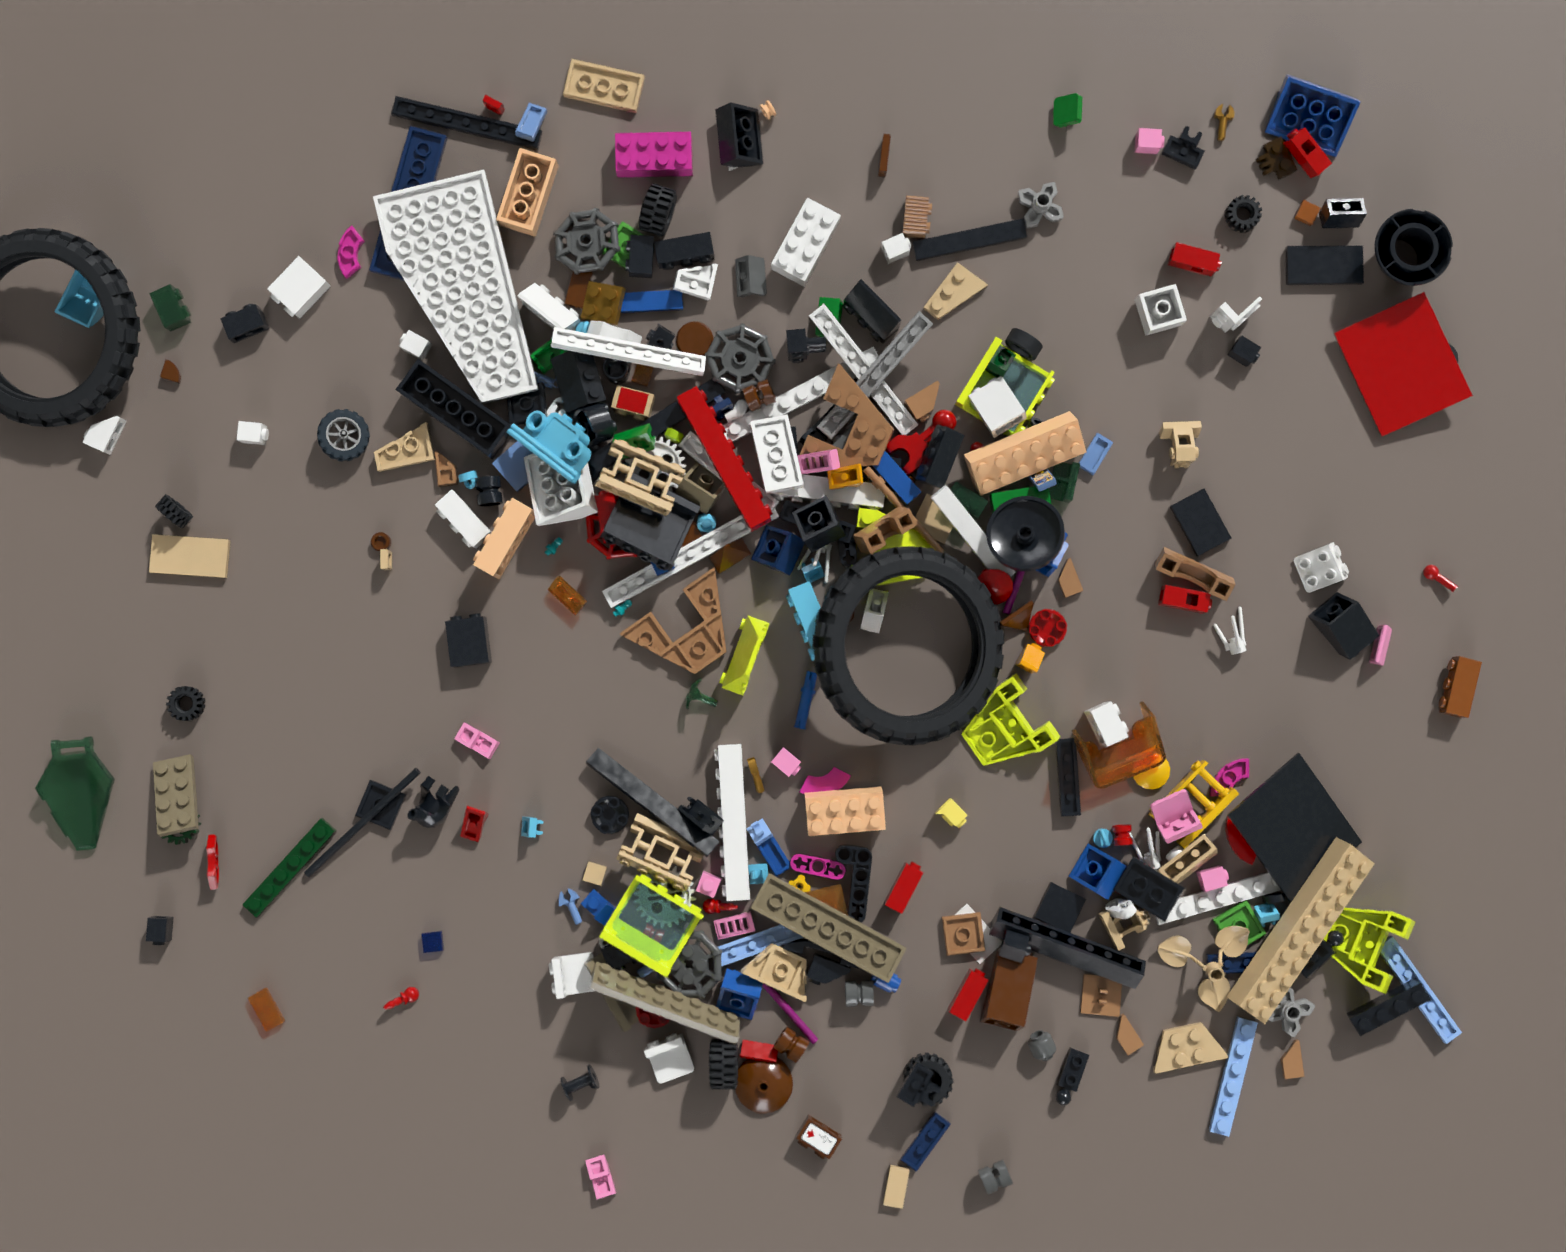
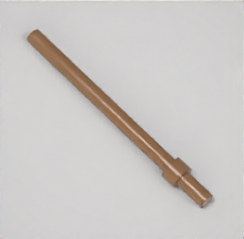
M869 466L863 470L872 480L873 486L876 489H880L896 508L899 506L905 507L885 485V480L881 476L878 477ZM914 517L917 526L914 527L915 530L932 549L943 553L945 550Z

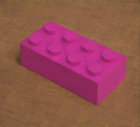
M691 132L615 133L617 177L693 176Z

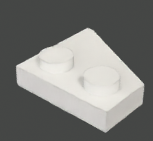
M718 264L704 267L697 266L692 269H679L676 272L672 290L709 300Z

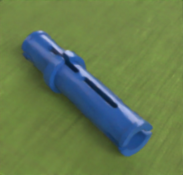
M806 671L804 686L800 690L802 695L794 725L795 728L806 730L812 697L816 692L814 688L817 675L814 672Z

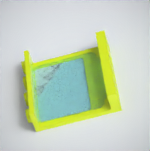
M995 337L955 403L956 406L981 421L982 419L971 404L968 395L974 389L987 385L991 379L997 378L985 369L1000 345L1003 346L1001 344L1003 340ZM1015 353L1016 356L1005 372L1003 379L1025 410L1027 420L1030 421L1035 413L1032 410L1036 403L1039 405L1045 395L1042 393L1045 388L1049 389L1055 380L1052 378L1055 372L1051 370L1048 373ZM1025 420L1002 434L1008 437L1024 430L1025 427L1022 425Z
M636 874L599 937L667 978L671 967L704 915L700 913L702 909L692 904L689 906L685 904V899L677 894L672 896L667 893L669 889L663 885L658 884L656 886L651 883L652 879L648 876Z

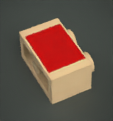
M617 385L611 408L617 415L626 416V414L633 415V418L636 420L644 421V419H648L651 416L655 396L654 394Z

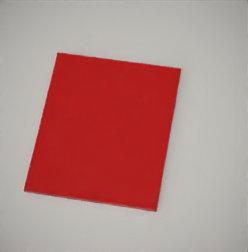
M1425 292L1334 333L1381 437L1473 396Z

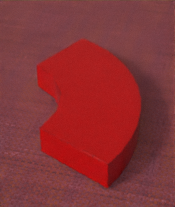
M1227 815L1225 831L1233 852L1244 862L1253 865L1256 854Z
M213 834L208 835L206 847L208 859L207 878L210 890L217 889L219 884L217 836Z

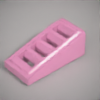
M837 449L797 456L801 474L840 468ZM806 458H808L810 469L807 468Z
M751 911L713 921L718 940L755 931ZM742 918H746L748 928L744 927ZM737 919L739 920L740 930H737L735 920ZM729 921L732 923L733 932L729 930L727 923ZM720 923H724L725 934H722Z

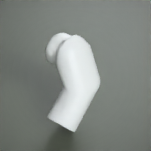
M743 399L738 400L733 410L724 414L727 421L730 422L745 415L748 408L747 402Z

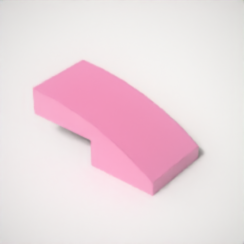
M465 722L454 738L488 759H491L500 744L497 740Z
M605 1154L585 1160L596 1199L616 1194Z

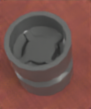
M863 980L860 984L856 981H845L846 1007H857L859 1002L863 1006H874L873 981Z
M1003 1160L993 1163L992 1168L986 1166L978 1170L988 1195L998 1191L1000 1186L1005 1188L1013 1184Z

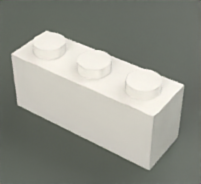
M452 489L435 504L438 508L436 512L442 519L447 518L451 522L449 526L456 534L460 532L463 535L462 541L469 548L473 546L477 549L483 543L485 537L488 534L491 535L490 529Z

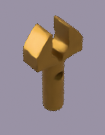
M1223 104L1214 112V118H1218L1220 121L1217 138L1219 141L1225 140L1227 121L1234 118L1235 112L1231 105L1227 107L1225 117L1222 113Z
M755 757L748 758L747 762L757 793H763L764 787Z

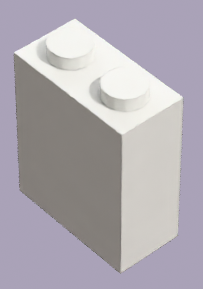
M298 256L267 289L272 293L270 297L277 304L282 302L286 306L284 310L291 317L296 315L300 319L331 285Z
M1002 376L991 379L987 385L974 389L968 395L971 404L993 438L1027 419L1025 410Z

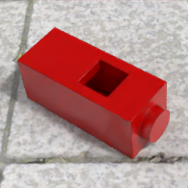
M1305 127L1300 130L1296 128L1287 135L1288 139L1283 144L1309 178L1318 176L1332 164Z
M1176 242L1172 247L1168 265L1212 277L1215 272L1219 271L1222 261L1219 260V253Z
M601 491L595 496L601 532L616 504L614 494L608 491Z
M1163 585L1161 586L1158 605L1197 613H1207L1212 607L1213 600L1210 598L1211 594Z
M912 861L910 864L904 863L884 902L886 906L903 914L924 873L920 870V865Z
M969 968L948 1007V1011L964 1021L968 1020L988 982V979L984 977L986 973L977 968L975 970Z

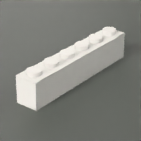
M801 474L804 484L803 488L770 494L776 500L791 498V501L796 503H803V500L812 503L826 495L836 508L846 505L848 509L859 510L862 507L878 511L883 509L885 497L880 489H876L872 483L863 482L859 487L830 490L828 477Z

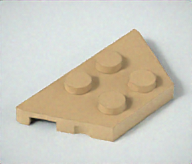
M771 943L740 971L803 1002L807 1000V996H805V984H807V976L805 975L807 969L806 959Z
M1201 1022L1162 1030L1161 1044L1158 1047V1056L1153 1071L1155 1074L1225 1059L1228 1058V1055Z

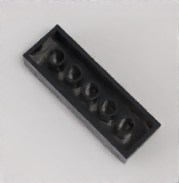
M417 359L395 389L491 459L494 458L510 436L507 433L511 426L508 422L419 359Z

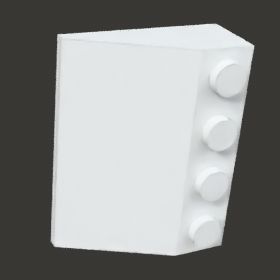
M534 453L524 457L537 526L582 519L598 512L588 462L581 470L580 478L574 484Z

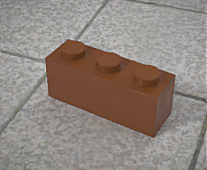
M1461 656L1452 657L1447 666L1449 670L1448 677L1443 683L1444 693L1439 700V713L1459 718H1469L1482 662Z

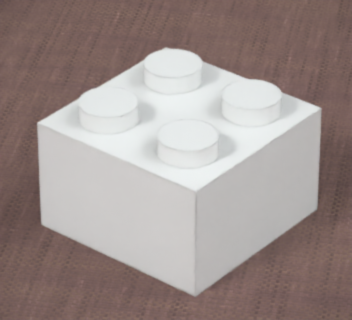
M1176 284L1139 294L1135 299L1145 336L1182 326L1187 321Z
M1112 701L1101 703L1084 711L1101 747H1108L1128 737V727L1124 721L1121 722L1118 716L1120 714L1119 708Z

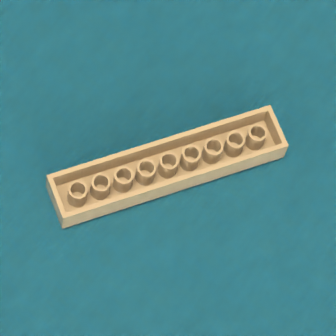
M1335 838L1229 992L1227 998L1266 1024L1375 863L1351 844Z

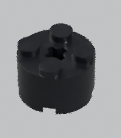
M606 403L594 404L575 412L574 418L578 419V424L586 429L584 433L590 438L588 447L611 440L614 432L617 431V425L611 419L609 407Z

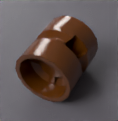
M768 379L758 382L756 387L750 385L742 389L751 412L760 409L763 404L768 406L776 403V398ZM762 390V393L764 395L763 399H760V396L758 394V391Z
M786 1026L773 1048L781 1054L787 1053V1058L797 1063L808 1047L809 1041L801 1035L797 1037L796 1032Z

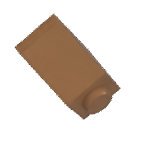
M938 381L905 400L904 405L916 422H924L931 417L930 414L933 412L940 385Z

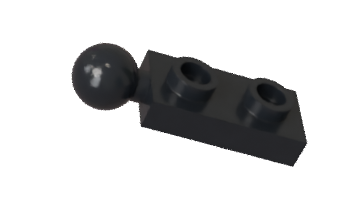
M1331 931L1328 934V940H1322L1301 971L1306 979H1309L1336 953L1332 947L1340 946L1343 943L1344 936L1341 932Z
M1070 1047L1057 1085L1063 1087L1056 1094L1058 1104L1062 1106L1068 1105L1071 1101L1070 1090L1077 1092L1089 1054Z

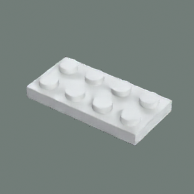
M788 415L750 421L765 494L803 488V479Z

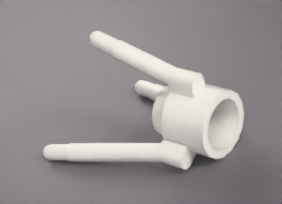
M831 544L816 550L813 566H816L820 554L826 551L825 584L828 583ZM809 549L797 567L798 570L802 568V563H805L811 551Z
M1238 607L1240 636L1235 617L1231 616L1235 637L1229 639L1230 643L1227 642L1217 624L1213 625L1226 651L1230 650L1231 655L1246 651L1241 607Z
M1147 828L1150 852L1145 853V857H1143L1134 838L1132 845L1140 861L1153 869H1158L1161 867L1159 862L1161 861L1159 831L1155 833L1154 852L1151 830Z

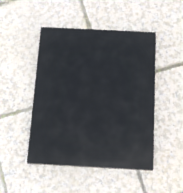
M1300 753L1294 755L1227 814L1290 903L1335 838L1341 839L1355 848L1362 843Z

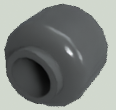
M1039 1030L1030 1035L1028 1046L1033 1057L1037 1060H1050L1056 1052V1045L1051 1034Z

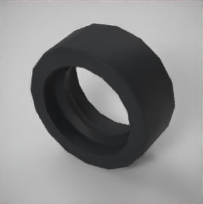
M1013 328L1005 340L1006 345L1011 350L1029 360H1035L1043 348L1039 340L1018 328Z

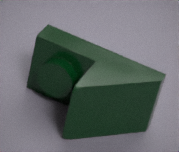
M1000 345L985 370L997 378L1003 377L1016 354Z

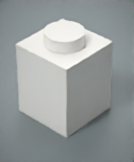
M903 233L881 243V249L888 264L908 256L910 248H912L908 237L905 238Z
M408 330L407 334L404 333L400 339V347L405 352L422 361L432 346L428 340Z
M238 422V441L241 443L265 445V440H268L269 437L267 426L255 422Z

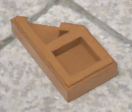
M434 451L438 486L458 485L456 465L438 451Z
M1071 558L1066 560L1058 579L1064 598L1083 591Z
M1121 1014L1116 1039L1125 1053L1130 1055L1144 1044L1126 1016Z
M1294 1040L1288 1051L1281 1057L1284 1079L1304 1077L1299 1040Z

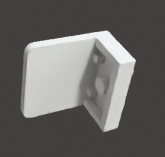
M1258 297L1239 316L1224 302L1210 316L1213 324L1221 328L1225 333L1229 329L1234 331L1261 306L1259 302L1262 298Z
M1334 542L1294 558L1295 566L1306 592L1310 593L1348 578V568L1345 563H1342L1340 558L1341 551L1337 545L1335 546Z
M591 952L554 957L552 963H549L550 974L554 975L552 993L556 994V999L565 998L566 995L595 991L590 989L592 977L584 964L593 958Z
M671 1034L665 1037L666 1040L660 1042L655 1040L648 1043L647 1047H645V1056L650 1059L658 1083H664L694 1071V1065L683 1034Z

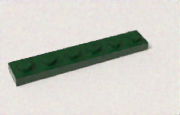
M320 818L242 905L256 918L259 917L337 830L324 818Z

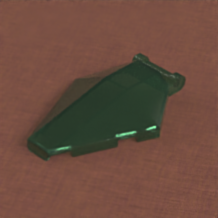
M92 736L79 740H52V758L35 787L42 801H46L52 810L50 812L65 837H69L76 851L90 850L97 847L115 778L94 752ZM84 747L85 749L83 751L61 753V749Z

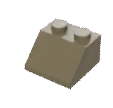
M696 462L684 475L675 494L700 506L699 510L707 514L726 487L720 479Z

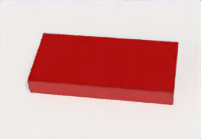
M743 1040L740 1057L776 1063L778 1051L773 1048V1044Z

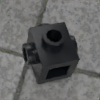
M658 323L655 330L651 329L645 339L648 341L646 343L650 346L671 350L674 345L672 341L675 338V333Z

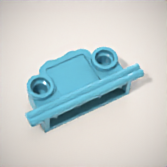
M533 411L527 417L526 426L523 430L514 423L507 430L509 435L574 484L580 478L581 470L591 457V451L587 448L590 438L584 433L586 429L578 423L573 425V419L565 413L561 416L553 412L546 417L541 411Z

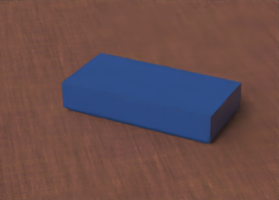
M774 836L757 846L776 877L791 868L789 860Z

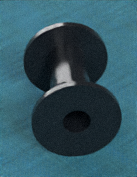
M590 1064L587 1065L588 1073L568 1082L564 1077L560 1078L562 1088L569 1101L573 1100V1092L588 1085L593 1089L600 1088L598 1078Z

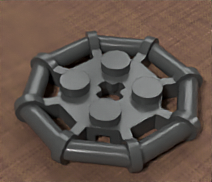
M599 208L580 212L571 211L560 227L553 232L556 248L555 259L561 261L577 275L584 272L605 270L604 267L621 249L618 241V223L601 213ZM590 218L589 221H582V222H578V221H577V220H579V219ZM598 219L606 226L601 228L595 222ZM574 222L575 224H574V226H573L572 231L570 232V230H569V232L566 233V230H567V229L571 226V224ZM609 231L611 243L606 242L605 234ZM585 237L591 240L588 244L582 243ZM563 238L567 239V248L563 249ZM605 248L609 249L603 258L599 260L598 256L603 253V250ZM570 253L577 258L576 263L566 256ZM595 259L596 263L582 265L583 260Z
M744 323L715 332L716 335L708 351L704 354L714 382H718L740 394L743 388L750 385L756 387L758 382L766 380L773 364H776V359L773 358L766 334L762 335L745 326ZM740 333V338H737L736 340L729 341L726 338L728 336ZM744 334L752 337L757 341L753 343L745 339ZM722 341L725 344L722 352L715 353ZM759 345L762 346L765 357H760L757 348ZM743 354L745 361L737 362L735 355ZM715 358L721 360L723 369L720 372L718 371ZM765 363L760 375H758L755 371L758 364ZM728 373L736 377V383L723 377V375ZM750 375L755 379L741 383V378H746Z
M678 929L673 931V934L663 946L670 949L676 941L679 942L685 931H679ZM705 931L692 932L689 939H696L695 944H685L671 967L669 975L672 974L680 982L678 987L668 977L666 978L660 973L656 976L657 980L659 979L669 990L678 991L686 997L704 999L705 995L719 981H722V949H719L704 934ZM701 942H702L712 953L707 954L706 951L700 946ZM711 957H714V971L710 970L709 966ZM686 960H693V969L686 967ZM706 975L711 976L712 978L702 987L700 981ZM685 984H695L697 990H683Z

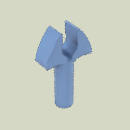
M568 888L567 890L571 895L570 902L564 898V894L561 891L559 906H567L575 924L578 925L582 922L575 901L580 896L574 890Z

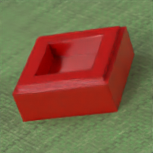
M487 95L484 96L482 101L485 108L499 115L504 113L505 109L501 102Z

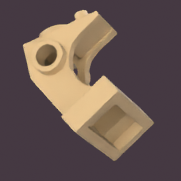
M1201 421L1162 423L1159 432L1160 439L1172 440L1173 448L1169 450V457L1172 459L1170 466H1174V469L1179 467L1189 468L1190 464L1198 458L1199 450L1198 447H1195L1194 438L1199 437L1202 429ZM1179 438H1186L1188 444L1179 445Z
M1136 904L1134 906L1137 911L1130 917L1133 925L1125 929L1122 928L1119 922L1121 919L1111 918L1108 911L1104 910L1098 913L1114 948L1118 951L1125 948L1121 939L1123 936L1133 931H1136V933L1145 931L1150 922L1149 912L1140 906H1136Z

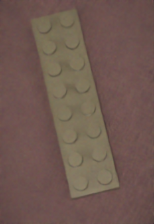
M770 873L751 906V909L887 983L890 982L907 949Z
M595 963L590 989L735 1045L739 1040L740 1017L736 1014L723 1011L714 1005L705 1004L696 998L686 997L678 991H671L660 984H653L642 977H635L624 970L612 968L608 964Z

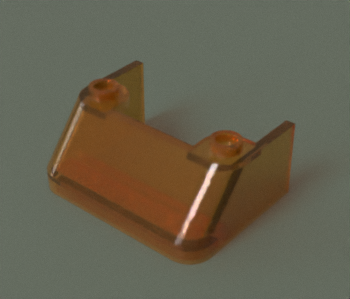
M1143 701L1140 702V707L1144 718L1133 724V736L1106 748L1098 750L1094 742H1084L1075 729L1072 730L1078 753L1093 784L1097 788L1109 787L1155 768L1165 761L1166 754L1155 715Z

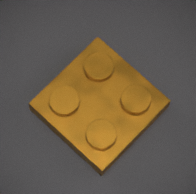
M589 281L581 319L603 321L610 325L618 326L626 289L620 286Z

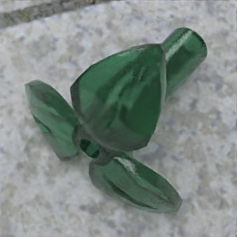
M701 678L691 685L690 691L686 695V709H689L691 700H700L713 707L717 706L718 700L701 693L697 688L699 682L702 681Z

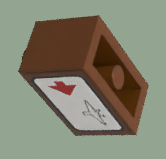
M808 1114L796 1134V1139L804 1148L810 1147L815 1150L814 1153L820 1158L824 1159L826 1157L830 1160L842 1140V1135Z

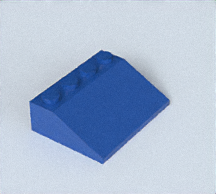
M1286 74L1265 132L1287 140V135L1296 128L1300 130L1305 127L1325 154L1337 157L1361 102L1356 98Z

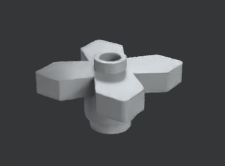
M1055 182L1044 184L1038 193H1035L1030 188L1018 191L1020 204L1030 208L1024 216L1026 228L1038 226L1042 215L1051 222L1063 219L1062 208L1052 203L1053 198L1057 194Z
M1290 988L1268 1020L1274 1022L1282 1019V1030L1295 1037L1301 1029L1298 1020L1301 1016H1309L1314 1010L1315 1005L1305 998L1294 1001V991Z

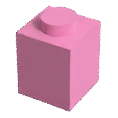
M1139 128L1135 134V153L1157 154L1164 146L1162 129Z
M784 747L771 761L788 777L791 774L795 776L802 768L799 765L801 761Z
M1217 865L1196 871L1202 891L1207 892L1228 886L1227 880H1229L1227 870L1223 869L1222 866Z
M703 871L696 891L714 898L721 877Z

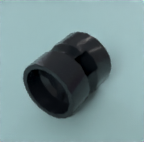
M605 359L603 371L611 383L622 384L628 380L630 369L626 361Z
M484 476L475 479L476 490L480 492L477 495L478 506L486 507L503 504L502 493L498 490L501 488L500 476Z

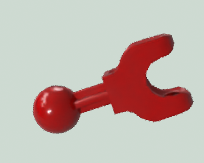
M940 410L933 416L932 425L920 435L917 432L910 436L897 435L888 443L885 451L889 455L897 450H903L908 454L909 462L902 470L909 476L921 465L923 452L928 447L927 443L931 440L932 432L936 425L954 430L957 422L956 417L949 410Z

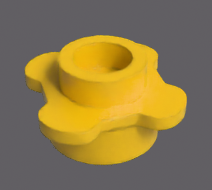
M799 875L797 879L788 882V884L803 892H809L811 889L810 885L806 883L804 875Z

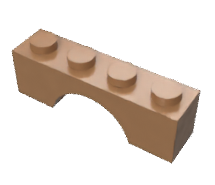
M1163 547L1155 562L1156 570L1171 577L1187 579L1205 589L1209 594L1225 601L1228 600L1236 585L1234 578L1166 547Z

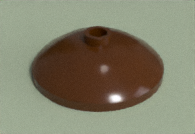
M777 1057L776 1063L747 1059L739 1067L738 1085L735 1091L740 1102L749 1110L762 1114L771 1113L783 1107L789 1100L793 1089L792 1074L788 1066L780 1058ZM762 1083L767 1084V1088L764 1090L760 1088Z

